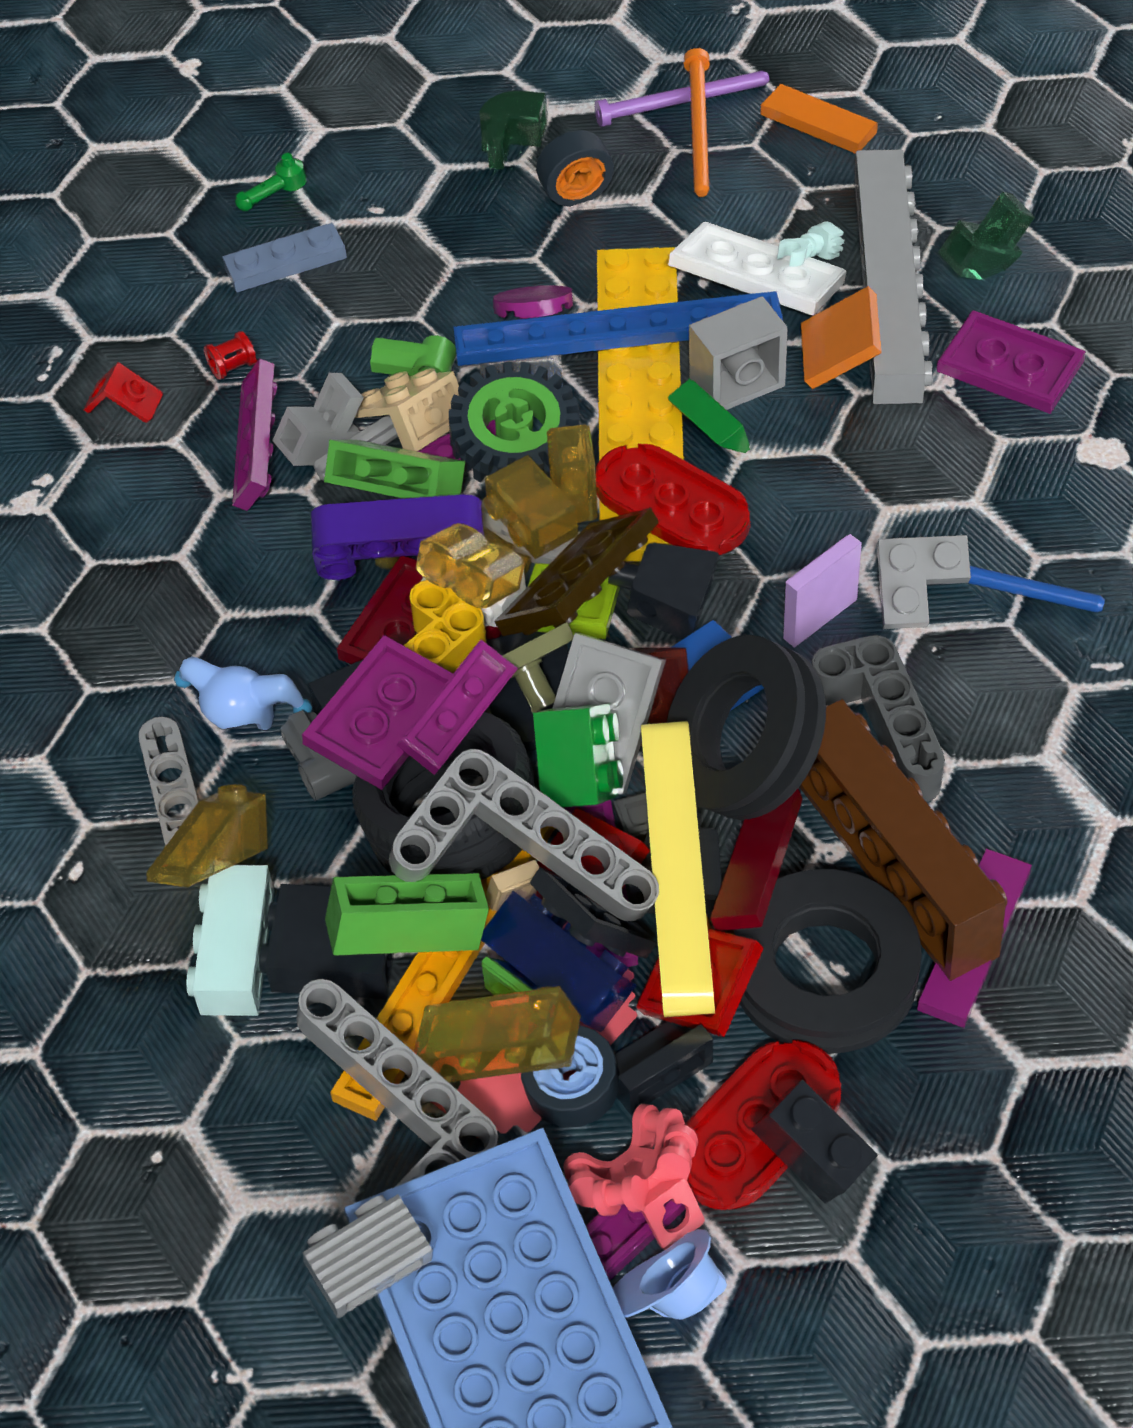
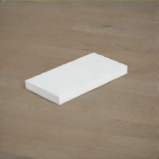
M703 222L670 252L668 263L669 266L749 294L777 291L781 305L813 316L844 284L847 272L843 268L811 257L806 258L801 266L791 267L789 266L791 256L777 259L779 246L708 222Z

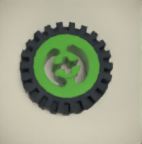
M503 362V373L498 374L493 364L485 367L486 379L478 371L470 375V385L463 381L458 387L459 396L453 395L448 416L450 445L453 448L454 457L465 461L464 471L468 473L473 469V479L480 483L488 475L489 487L497 489L501 479H507V490L516 491V480L524 479L527 490L535 488L536 476H539L544 485L552 481V470L558 476L565 471V461L571 464L575 457V449L577 450L579 445V405L576 398L572 399L573 391L567 384L562 387V378L556 373L547 380V368L542 366L538 367L535 375L531 374L530 363L521 362L520 372H512V362ZM533 416L542 424L540 430L533 432ZM492 420H495L496 436L486 428Z

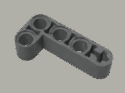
M874 635L819 649L813 656L812 666L820 677L826 705H831L841 699L846 703L861 700L880 745H886L893 753L896 764L907 778L912 777L918 783L926 802L935 799L939 795L942 786L945 764L944 753L893 642L886 637Z

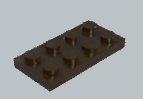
M647 508L589 523L494 621L501 634L506 636L522 632L524 635H530L543 627L553 625L554 628H557L575 620L578 616L576 610L584 602L591 600L601 592L602 588L600 585L607 577L616 574L625 566L624 559L631 552L638 550L647 543V535L659 523L652 509Z

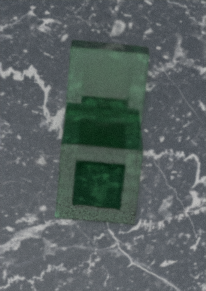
M509 91L498 94L484 103L479 111L482 151L488 153L489 168L504 169L511 144L541 147L548 123L546 93Z
M1002 191L981 224L959 220L938 253L959 277L983 280L1005 271L1020 257L1023 251L1017 246V243L1035 217L1012 193Z

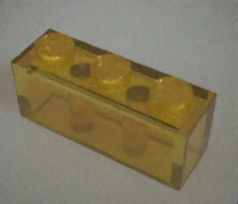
M560 986L542 987L530 991L495 994L489 997L461 1001L453 1000L448 1003L427 1005L424 1009L414 1053L447 1082L570 1067L581 1016Z

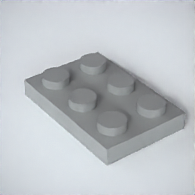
M575 633L553 708L610 703V712L616 713L619 723V739L613 742L615 760L621 761L623 768V787L617 790L619 794H625L642 742L641 725H645L648 722L666 660L585 634Z

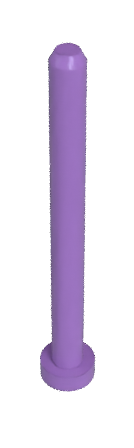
M758 71L705 83L706 98L765 86L769 82V75L765 71ZM690 86L608 104L606 99L595 101L597 122L600 127L611 125V119L691 102Z

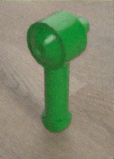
M284 153L281 161L275 167L276 174L245 193L241 191L236 195L235 204L237 208L241 211H249L253 208V205L280 189L285 191L301 189L306 183L302 161L293 158L290 153Z

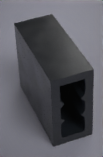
M281 884L278 901L271 902L268 910V930L272 931L269 944H262L259 959L260 972L267 974L271 992L300 994L306 984L314 980L324 979L337 984L351 997L387 999L394 953L333 955L325 921L331 886Z

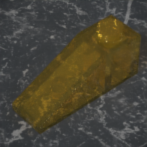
M232 784L221 786L218 788V793L200 800L146 872L147 882L190 887L268 849L266 794L247 792L246 786Z

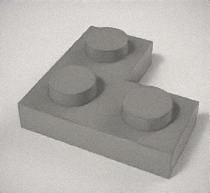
M967 535L878 539L877 556L883 629L928 627L927 585L969 583L971 574Z

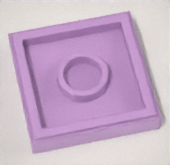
M851 534L845 536L786 581L783 639L794 648L857 600L862 542Z

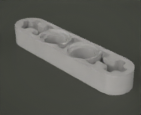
M155 717L142 725L139 731V742L169 859L173 867L179 871L193 872L203 868L208 863L211 857V847L179 727L170 718ZM165 736L169 752L160 754L157 746V737ZM168 768H177L182 771L180 777L175 781L162 782L158 780L159 774ZM177 804H187L192 807L185 817L174 819L167 816L168 810ZM182 834H190L194 851L184 853L180 836Z

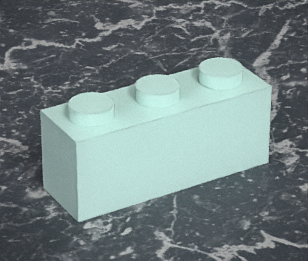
M211 865L208 884H201L199 907L200 911L204 912L202 925H195L193 932V950L197 954L196 967H189L187 972L188 996H194L200 1015L259 1016L264 973L260 972L259 966L260 950L263 943L268 944V910L270 903L274 899V887L268 865Z

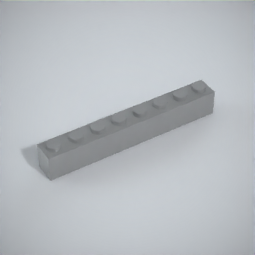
M903 149L856 151L854 183L863 289L869 286L877 294L882 351L881 354L869 359L873 404L923 403L924 386L932 385V362L924 361V356L929 355V332L921 331V327L926 326V303L918 302V298L923 297V275L915 273V270H920V246H913V243L917 242V219H910V216H914L915 196L914 192H907V189H911L912 167L911 165L904 164Z

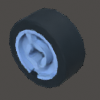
M578 1024L559 1025L542 1032L529 1044L521 1061V1080L532 1109L546 1122L561 1127H582L600 1119L613 1106L619 1092V1069L613 1050L603 1036L596 1030ZM575 1070L576 1072L570 1075L569 1080L565 1081L563 1079V1074L566 1071Z

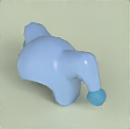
M191 656L183 660L180 670L176 672L174 677L178 687L185 689L193 685L199 691L198 701L201 712L210 722L221 729L256 724L258 729L268 730L272 727L274 719L273 705L276 703H287L293 706L294 713L301 710L307 713L312 712L311 702L308 699H303L294 682L284 674L260 676L257 672L244 666L221 668Z

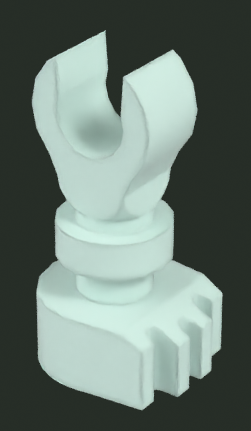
M825 221L817 224L800 238L783 239L780 241L777 259L791 256L789 263L791 267L801 266L806 258L819 256L828 260L834 259L843 250L841 244H844V239L841 238L843 231L831 222Z

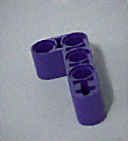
M460 494L320 505L311 511L312 555L317 574L329 580L347 579L356 573V560L438 554L443 544H455L476 550L484 544L482 502L476 496Z

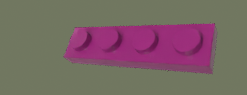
M260 358L241 383L232 506L246 511L250 509L258 497L263 498L266 495L271 483V475L267 473L268 462L273 452V444L269 442L270 431L275 421V413L271 412L277 390V383L273 382L274 364Z

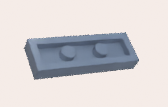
M332 222L222 256L224 268L237 293L346 259L347 255L345 245Z

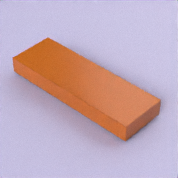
M780 84L761 104L762 116L855 154L856 151L862 150L877 133L878 122L783 84Z

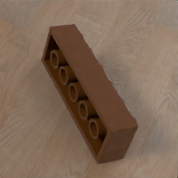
M843 699L826 706V722L821 746L812 768L799 788L870 880L886 888L906 907L916 924L921 946L931 959L938 964L949 981L990 960L992 961L1000 957L1002 934L1004 933L1005 908L1007 906V897L1001 885L994 879L989 880L980 869L977 858L971 848L966 844L961 845L954 837L944 815L938 810L933 811L924 800L918 783L912 777L907 778L896 764L891 750L884 744L880 745L872 736L865 718L860 713L854 714Z

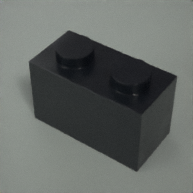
M803 1079L785 1092L751 1128L825 1204L846 1192L878 1156Z

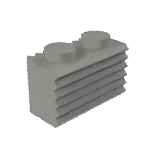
M398 1194L388 1201L385 1200L383 1195L372 1198L355 1211V1215L358 1218L340 1230L336 1224H331L315 1233L307 1241L310 1248L302 1252L304 1263L337 1318L343 1317L347 1312L362 1305L365 1301L381 1293L384 1289L391 1287L404 1277L409 1276L413 1271L418 1270L432 1260L433 1250Z

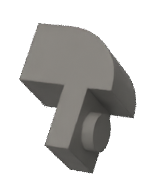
M328 373L314 407H287L272 441L293 466H314L316 460L328 453L329 440H349L361 432L354 425L353 420L364 397L342 373Z

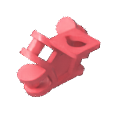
M640 1104L633 1113L632 1142L627 1151L612 1161H601L587 1153H574L565 1160L563 1168L576 1204L583 1207L596 1208L599 1214L604 1217L618 1214L621 1205L624 1204L633 1213L642 1212L659 1246L666 1250L687 1233L696 1230L705 1222L701 1209L687 1182L692 1166L691 1158L695 1155L698 1138L695 1131L685 1125L680 1110L664 1108L659 1112L656 1106ZM670 1199L675 1204H684L686 1213L682 1223L674 1229H665L663 1226V1216L666 1209L663 1204Z

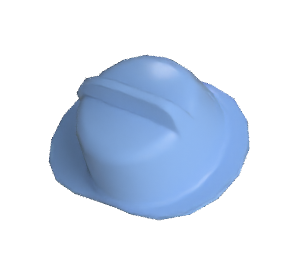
M697 1229L687 1233L668 1249L626 1273L614 1285L612 1289L625 1317H631L650 1308L663 1317L682 1320L704 1309L725 1291L727 1287L725 1276L708 1254L711 1243L708 1231Z

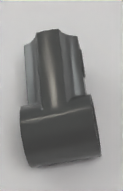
M301 710L288 716V720L280 728L282 739L298 763V770L312 799L316 801L353 784L356 775L303 745L302 733L317 715L315 712L307 713Z

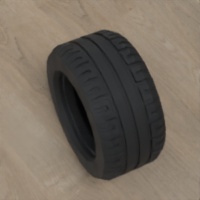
M484 712L435 775L410 755L382 790L356 775L352 789L353 808L378 861L388 872L395 875L389 865V854L396 836L410 819V817H407V813L416 800L436 785L455 758L462 752L476 749L488 753L540 791V784L525 746L518 733L507 722ZM464 769L459 772L461 778L482 777L474 769ZM510 797L500 800L501 808L505 813L513 816L524 813L523 806L518 800ZM453 812L439 817H432L435 822L441 825H449L455 822ZM474 814L428 875L479 873L480 880L495 874L512 862L523 849ZM407 845L400 849V853L406 862L420 864L426 860L425 852L416 845Z

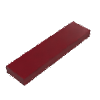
M799 788L783 804L760 817L744 819L710 917L715 930L762 927L803 800Z

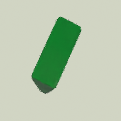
M688 379L669 395V401L717 445L742 453L750 450L744 426L694 380Z

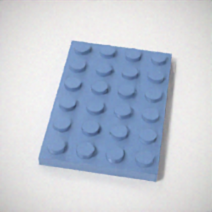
M543 1128L344 1207V1213L350 1224L358 1219L355 1211L367 1201L379 1195H383L385 1200L388 1201L398 1194L433 1250L432 1260L428 1264L423 1265L409 1276L404 1277L399 1282L394 1283L391 1287L377 1294L429 1428H672Z

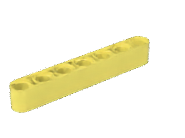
M688 721L641 725L652 874L656 877L659 884V895L655 902L663 1013L664 1017L715 1013L689 724Z

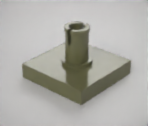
M568 623L502 655L518 668L511 678L515 677L531 707L532 714L555 702L556 696L539 664L543 662L541 658L553 653L573 640L574 635Z

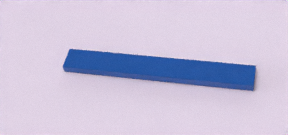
M777 291L457 326L454 327L458 366L687 341L689 340L690 324L761 296L765 298L782 321L783 317Z

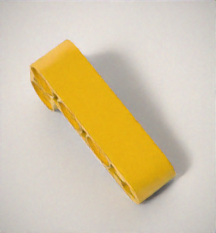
M429 579L421 581L411 589L409 598L413 625L417 634L404 646L454 673L481 639L486 643L482 610L460 593L438 580Z

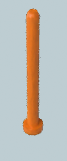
M694 48L685 53L684 68L690 73L694 192L699 197H705L709 192L705 71L710 66V57L704 49Z

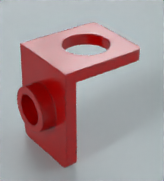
M117 362L97 382L83 410L89 414L107 397L143 422L148 423L152 419L163 393Z

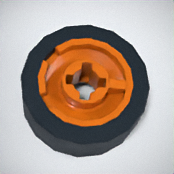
M583 130L567 132L552 140L541 152L536 166L539 181L548 197L556 204L567 207L595 199L606 189L612 180L614 171L612 158L603 142L594 133Z

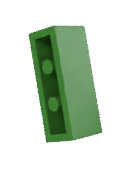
M329 440L324 482L403 499L460 495L465 461L361 440Z
M479 873L432 874L416 882H406L399 879L396 875L333 877L325 921L333 955L479 950L489 907Z

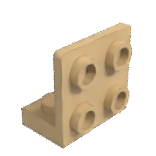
M431 368L418 372L413 376H409L407 371L396 373L384 380L386 385L381 389H371L361 394L364 398L355 418L390 415L403 449L417 452L449 431V409H451L453 395L459 396V384L454 371L436 373L435 369Z

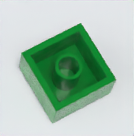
M610 703L559 707L534 712L533 719L540 792L561 807L598 805L618 797L617 789L623 787V768L621 761L615 760L613 742L619 739V723L616 713L610 712Z

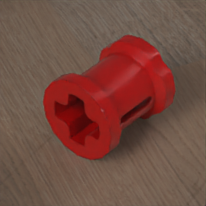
M241 330L234 334V338L216 346L212 344L204 346L207 363L218 380L225 378L226 373L245 364L253 366L257 362L253 345ZM236 352V355L228 359L224 358L225 355Z

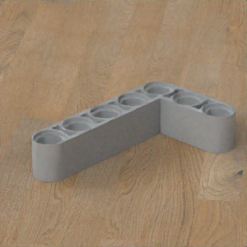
M476 749L464 751L455 758L398 833L389 854V865L392 872L399 879L406 882L422 880L431 872L475 814L612 915L623 921L640 919L653 906L659 895L657 879L648 869L488 753ZM464 769H474L482 775L484 783L479 786H469L461 780L459 772ZM506 797L518 800L523 806L524 813L518 816L505 813L501 808L500 800ZM438 806L446 807L453 812L455 822L449 825H441L432 819L430 810ZM546 826L557 828L563 835L564 843L560 845L547 843L542 838L540 829ZM407 845H416L425 852L426 860L420 864L406 862L400 853V849ZM586 855L597 857L602 862L604 873L599 875L588 873L581 864V857ZM626 884L637 886L643 893L644 902L641 904L628 902L623 897L622 886Z
M318 979L311 981L303 987L299 995L296 1016L297 1025L301 1032L431 1147L397 1186L496 1147L498 1133L494 1123L337 984L330 980ZM319 1002L330 1006L333 1012L328 1016L319 1017L310 1013L307 1008ZM354 1035L362 1036L368 1040L371 1046L364 1050H354L346 1044L345 1039ZM392 1068L400 1069L407 1075L408 1080L401 1084H394L385 1079L383 1072ZM426 1102H437L446 1110V1115L440 1118L429 1117L422 1111L421 1105ZM467 1135L476 1136L483 1142L485 1149L476 1153L469 1152L462 1147L459 1139Z

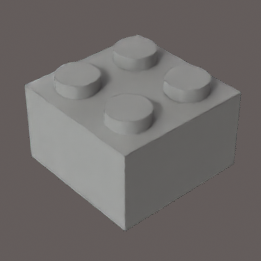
M763 296L689 325L690 380H694L726 410L785 386L787 326Z

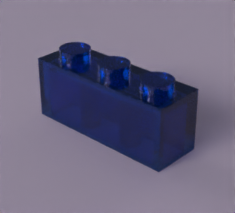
M512 891L484 928L481 941L581 1022L602 1032L637 986L624 975L629 967L605 949L601 955H598L587 945L573 937L568 931L571 924L568 922L563 927L552 918L554 914L542 906V898L535 893L529 899H526L517 892Z

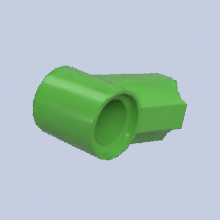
M438 335L426 337L422 343L375 338L370 360L371 371L390 375L407 371L409 376L434 368L436 373L450 372L457 355L456 347L450 340Z

